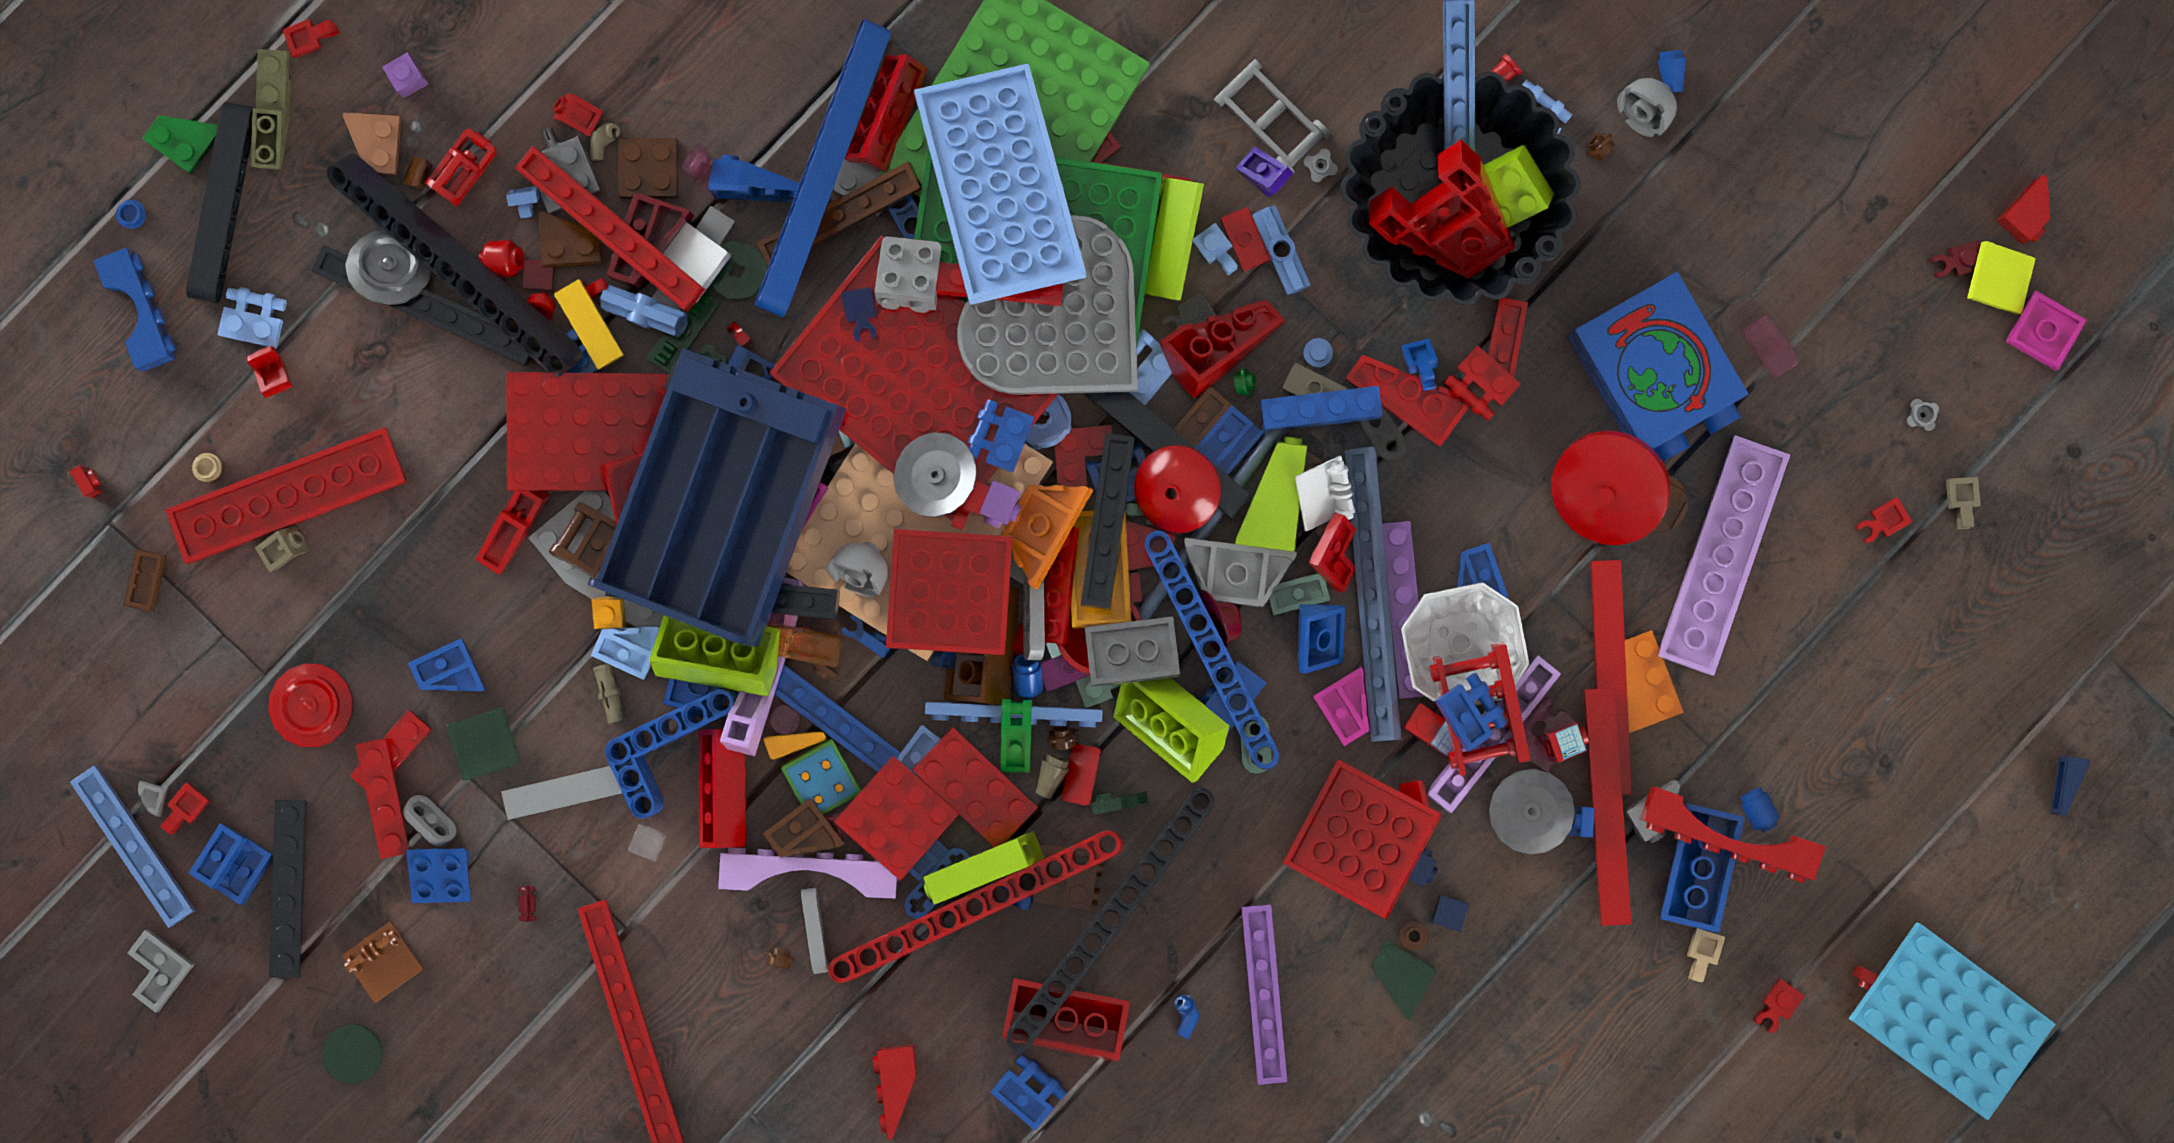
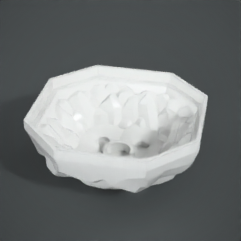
M1483 582L1424 594L1401 628L1412 687L1434 702L1441 697L1438 682L1433 683L1429 665L1434 664V656H1440L1443 665L1488 656V652H1492L1491 644L1504 642L1507 645L1515 685L1529 666L1518 606ZM1489 667L1446 677L1448 689L1451 690L1456 685L1461 684L1466 691L1470 690L1471 686L1466 678L1473 673H1477L1480 680L1485 681L1488 686L1494 685V681H1498L1496 669L1491 670ZM1497 696L1492 697L1494 701L1502 700V698L1497 699ZM1477 700L1474 701V704L1479 705L1481 702Z

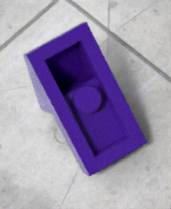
M1255 146L1236 167L1239 173L1267 197L1275 195L1293 175L1288 166Z

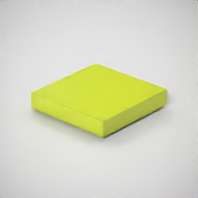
M1988 241L1981 242L1967 298L2016 315L2022 314L2036 258Z

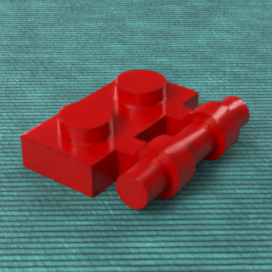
M1478 345L1457 367L1465 377L1459 381L1451 374L1444 381L1452 389L1451 393L1456 398L1460 396L1472 407L1471 411L1475 415L1480 414L1487 421L1495 414L1487 404L1493 400L1501 407L1521 385ZM1471 382L1485 393L1480 399L1467 388Z

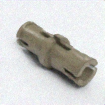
M604 664L594 667L593 671L600 692L598 698L602 700L608 725L626 721L619 696L621 695V690L617 688L612 665Z

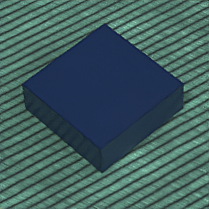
M1440 895L1431 923L1461 932L1469 903Z

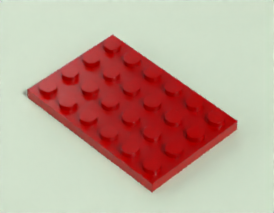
M507 372V491H608L602 464L644 453L667 392L663 387L669 374L565 373L562 376L556 377L554 374L557 373Z

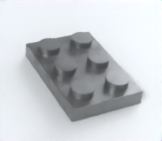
M1173 617L1085 627L1092 687L1180 677Z

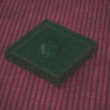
M504 707L446 725L463 781L521 764Z

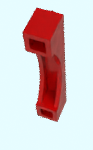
M1650 787L1640 817L1641 821L1647 823L1646 829L1663 834L1664 829L1675 832V839L1691 844L1692 839L1703 842V849L1718 854L1721 849L1732 852L1730 858L1746 864L1749 859L1760 862L1758 868L1775 874L1777 869L1788 872L1787 878L1803 884L1805 879L1815 880L1826 846L1797 836H1791L1788 842L1771 845L1749 844L1731 839L1699 821L1682 803L1683 796L1658 787Z

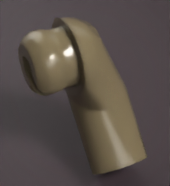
M607 122L591 134L589 156L591 161H604L605 147L620 135V128L617 124Z

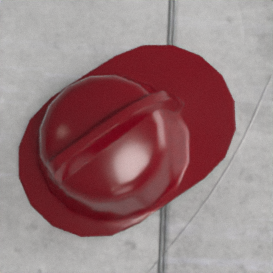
M1203 589L1199 591V596L1227 649L1228 644L1236 640L1241 634L1240 610L1234 603H1217L1213 596ZM1203 617V625H1204V629H1205V627H1206V625H1207V621H1206V619ZM1209 643L1216 652H1220V646L1217 643Z

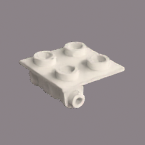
M1342 456L1333 458L1295 476L1305 531L1330 521L1334 512L1345 515L1348 520L1354 517L1353 513L1356 510L1352 499H1350L1353 493L1351 490H1348L1351 488L1347 475L1348 467L1344 465Z

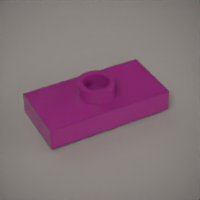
M1062 655L1041 663L1043 682L1047 692L1090 676L1071 667Z

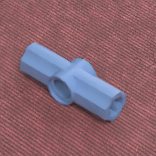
M1276 206L1264 208L1253 214L1252 218L1287 296L1309 287L1310 282L1295 251L1294 242L1289 237ZM1280 243L1288 247L1289 254L1286 257H1278L1275 255L1273 247Z
M611 285L607 287L608 289L603 290L601 294V309L627 318V321L649 330L653 328L679 338L685 332L688 325V315L686 313L662 305L660 301L644 294L637 293L635 295Z

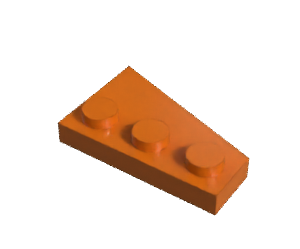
M1652 630L1625 640L1629 733L1684 713L1664 660L1658 657L1660 650Z

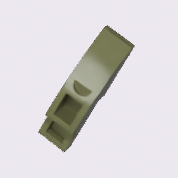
M258 49L256 108H253L251 167L282 168L291 101L292 80H289L290 51Z

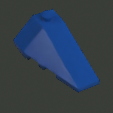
M722 155L721 159H714L708 189L715 199L792 203L799 183L748 162L739 161L738 156Z

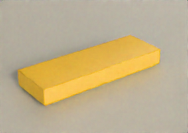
M580 279L554 294L598 370L625 356Z

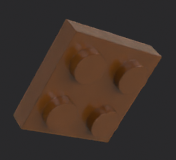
M677 138L618 139L619 198H633L634 192L651 198H678Z

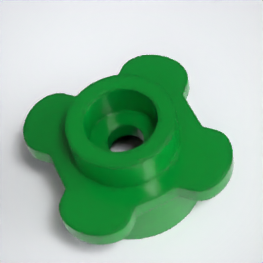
M1241 367L1240 372L1234 373V385L1238 395L1245 394V396L1253 397V390L1256 389L1254 373L1249 372L1248 368Z

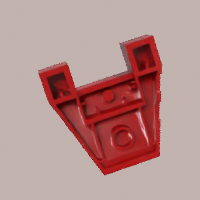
M1460 139L1438 154V177L1443 183L1412 204L1391 186L1369 201V224L1388 242L1395 245L1401 243L1412 248V253L1419 256L1425 254L1435 259L1436 264L1469 279L1515 249V244L1481 157Z

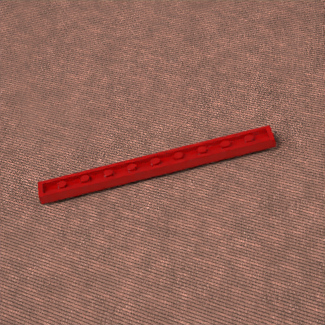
M604 899L577 908L651 1142L685 1143L608 901Z

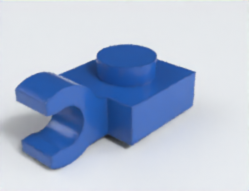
M1430 338L1401 345L1402 355L1409 373H1419L1424 391L1435 389L1433 368L1438 367V359Z
M851 615L850 618L857 623V629L850 632L843 627L842 632L848 637L855 638L879 656L885 658L891 649L886 648V638L876 631H873L870 635L864 630L863 621L855 615Z

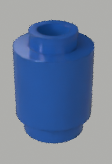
M1024 654L1017 656L1012 665L1014 691L1023 698H1034L1044 689L1041 663L1039 660H1026Z
M1758 787L1740 797L1743 802L1741 807L1754 830L1760 829L1764 833L1778 825L1776 820L1780 818V815L1768 792H1764L1761 787Z

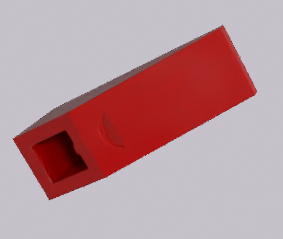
M914 1044L879 1048L877 1051L878 1056H873L874 1073L880 1074L881 1085L876 1086L878 1104L883 1103L885 1114L880 1115L881 1132L887 1133L888 1140H892L917 1076Z

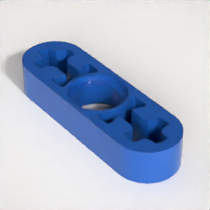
M953 848L942 857L927 875L940 870L939 867L942 864L945 867L949 866L952 863V860L949 858L952 854L958 856L961 853L964 856L963 860L970 856L962 848ZM924 879L908 895L904 902L905 911L912 918L918 919L927 915L935 906L930 898H927L923 903L925 908L923 912L920 910L913 912L911 910L913 906L910 902L911 899L918 900L924 894L919 891L924 886Z

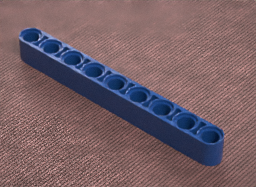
M1163 531L1151 532L1145 539L1146 551L1252 760L1262 770L1273 769L1279 762V751L1183 562L1166 533ZM1156 539L1166 540L1167 546L1165 550L1160 553L1153 552L1151 549L1153 541ZM1172 564L1179 566L1180 573L1176 578L1168 579L1165 577L1166 567ZM1182 591L1192 592L1193 600L1190 604L1181 605L1178 603V595ZM1195 617H1204L1206 619L1207 625L1202 631L1191 629V622ZM1209 643H1217L1220 646V652L1216 657L1209 658L1205 656L1204 648ZM1223 669H1230L1234 674L1232 681L1228 684L1218 682V673ZM1237 695H1242L1247 699L1246 707L1240 711L1234 710L1231 707V700ZM1252 721L1259 723L1261 729L1257 736L1248 737L1245 735L1244 727L1247 723ZM1270 748L1273 750L1274 758L1270 763L1263 764L1258 761V753L1261 749Z

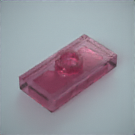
M697 144L694 150L687 155L681 169L689 179L699 183L713 162V159L704 147Z
M1768 314L1741 331L1773 379H1776L1800 363Z

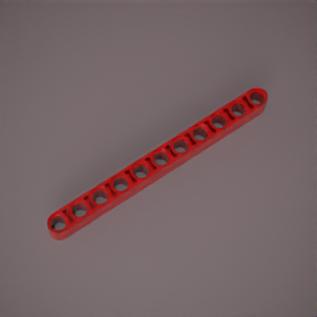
M1112 830L1100 832L846 952L830 962L828 968L829 976L837 983L852 981L1107 861L1121 853L1124 848L1123 837L1118 832ZM1107 835L1114 837L1116 840V848L1112 852H1107L1102 847V840ZM1080 848L1086 849L1090 855L1089 861L1085 865L1079 864L1075 858L1076 852ZM1053 861L1060 862L1063 867V872L1058 878L1053 877L1049 873V865ZM1027 873L1034 875L1036 878V885L1032 890L1026 889L1022 883L1023 877ZM1000 886H1004L1009 890V899L1005 903L1000 902L996 897V890ZM974 898L980 900L983 905V910L979 915H975L970 911L969 905ZM947 911L953 912L956 916V923L952 928L946 926L943 921V916ZM921 923L927 925L930 930L929 937L926 940H922L917 935V928ZM894 936L900 937L903 941V948L900 952H895L891 948L890 943ZM868 948L874 950L877 955L876 962L873 965L868 964L864 958L865 951ZM841 961L847 962L850 966V973L847 977H843L838 971V965Z

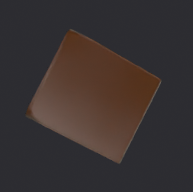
M413 157L403 184L423 191L426 185L424 182L429 177L432 164L424 158Z

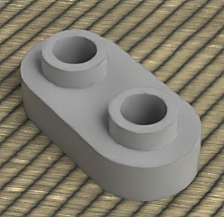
M416 795L411 797L404 806L403 814L405 819L432 845L445 847L455 837V824L429 798Z

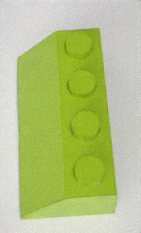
M1163 178L1160 186L1146 281V295L1181 301L1204 184Z
M663 615L649 662L655 676L769 697L777 670L780 630L779 628L766 626L759 647L730 641Z
M1172 678L1121 684L1113 715L1117 721L1192 783L1200 778L1224 749L1230 727Z

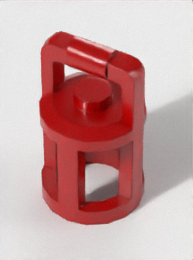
M471 129L463 131L431 176L424 182L456 207L461 204L463 198L478 178L482 176L484 170L497 154V149L491 144L490 140ZM468 139H471V142L482 150H487L486 155L479 164L475 162L478 158L471 152L465 150L462 153L460 151ZM461 166L463 170L448 190H446L444 187Z

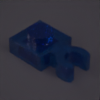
M871 287L842 292L847 322L856 321L857 324L853 331L855 340L861 342L859 334L862 329L870 330L872 339H876V329L869 323L870 318L877 317Z

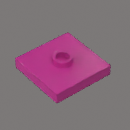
M2034 291L2005 342L2054 371H2058L2087 319L2040 292Z

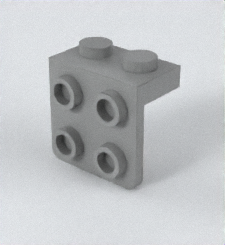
M897 237L883 238L875 285L877 304H881L882 307L887 309H898L899 306L910 307L911 310L921 313L928 312V310H936L938 300L936 285L941 245L933 241Z

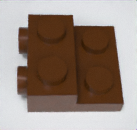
M1041 844L1045 858L1069 848ZM1078 849L1075 858L1079 864L1085 865L1088 863L1090 855L1087 850ZM1053 861L1049 865V873L1053 877L1058 878L1063 872V867L1060 862ZM1104 862L1034 894L1033 902L1091 911L1092 905L1098 906L1100 888L1094 887L1096 876L1102 877Z

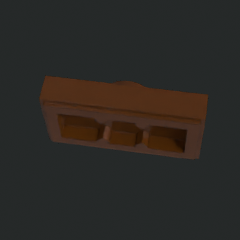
M136 549L123 606L155 612L167 555Z

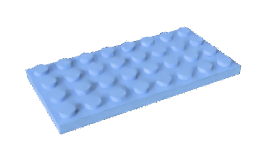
M1029 63L915 89V98L969 305L1086 278L1084 263Z

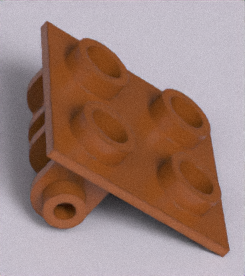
M391 921L342 955L346 961L344 963L346 970L349 973L353 972L374 1003H377L424 970Z

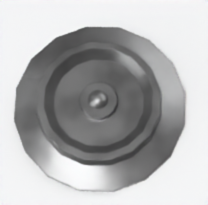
M385 230L373 231L360 238L349 251L346 262L348 281L356 293L370 302L387 306L402 304L418 296L427 286L431 275L430 269Z
M931 433L918 437L904 448L896 461L893 478L896 493L907 508L918 515L939 517L954 512L967 501L975 486L977 469L974 456L964 442L951 434Z
M1536 769L1517 771L1502 780L1492 795L1489 807L1491 826L1500 841L1514 851L1526 854L1548 852L1561 844L1571 831L1575 816L1573 798L1565 784L1551 773Z

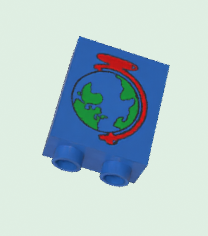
M1678 271L1575 329L1567 336L1621 432L1632 435L1648 444L1663 462L1690 447L1683 432L1703 421L1711 435L1741 418L1734 403L1749 395Z

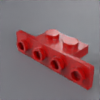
M1075 526L1071 529L1046 574L1044 591V632L1046 643L1066 644L1079 534V528Z

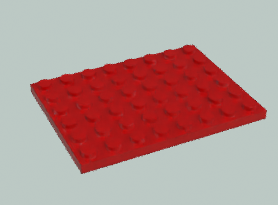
M882 235L769 373L786 387L847 409L839 430L893 474L896 461L904 448L920 436L931 433L951 434L964 442L969 448L970 444L967 442L970 434L974 435L979 422V418H977L980 409H984L987 399L998 403L995 415L1003 417L1006 407L1033 416V426L1058 395L1006 394L988 388L978 381L965 366L958 348L957 328L961 312L966 303L957 296L937 294L936 310H928L925 313L915 312L910 307L899 306L898 309H887L882 307L881 304H877L875 285L881 244L884 238ZM990 424L985 440L993 442L999 426ZM981 448L978 458L975 459L977 469L976 481L986 484L998 467L985 463L989 451ZM958 509L945 516L953 521Z

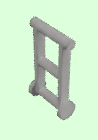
M1254 59L1213 101L1220 108L1225 104L1277 156L1276 160L1288 166L1294 174L1295 171L1292 167L1322 137L1325 140H1329L1332 134L1319 120L1316 119L1312 123L1259 71L1262 65ZM1253 76L1278 100L1255 123L1231 100ZM1285 109L1311 132L1288 155L1263 132Z

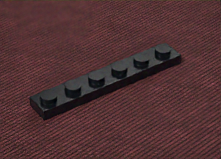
M1105 433L1081 607L1111 610L1135 437Z
M275 800L269 977L271 978L301 977L307 801Z

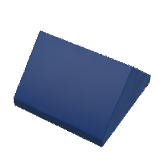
M1299 605L1297 661L1300 673L1306 674L1343 663L1345 606Z

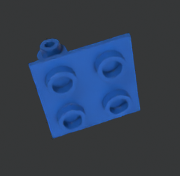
M464 847L459 849L416 848L415 850H406L412 903L471 902L467 862L470 861L469 850L464 849Z

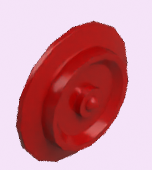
M302 664L287 670L276 680L269 695L268 712L273 727L286 741L299 747L317 748L333 742L346 730L352 717L353 698L347 682L337 671L322 664Z

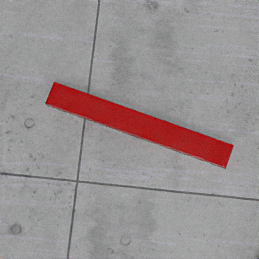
M535 146L529 149L515 167L524 177L684 311L688 312L706 290Z
M1621 560L1591 561L1596 689L1614 688L1622 795H1632Z
M1614 688L1583 690L1586 733L1589 740L1587 747L1592 808H1595L1593 830L1600 926L1629 925L1632 923Z

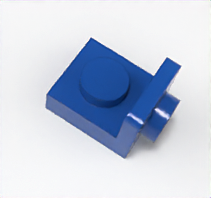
M1574 806L1575 816L1572 829L1568 835L1593 838L1595 808Z

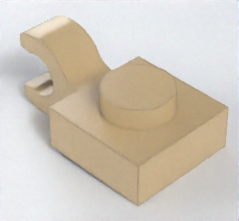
M1699 928L1694 929L1687 956L1695 960L1691 966L1688 979L1697 982L1704 981L1708 963L1718 964L1725 940L1724 936Z

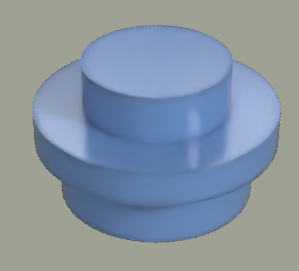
M1312 339L1304 348V359L1312 367H1324L1332 359V346L1324 339Z

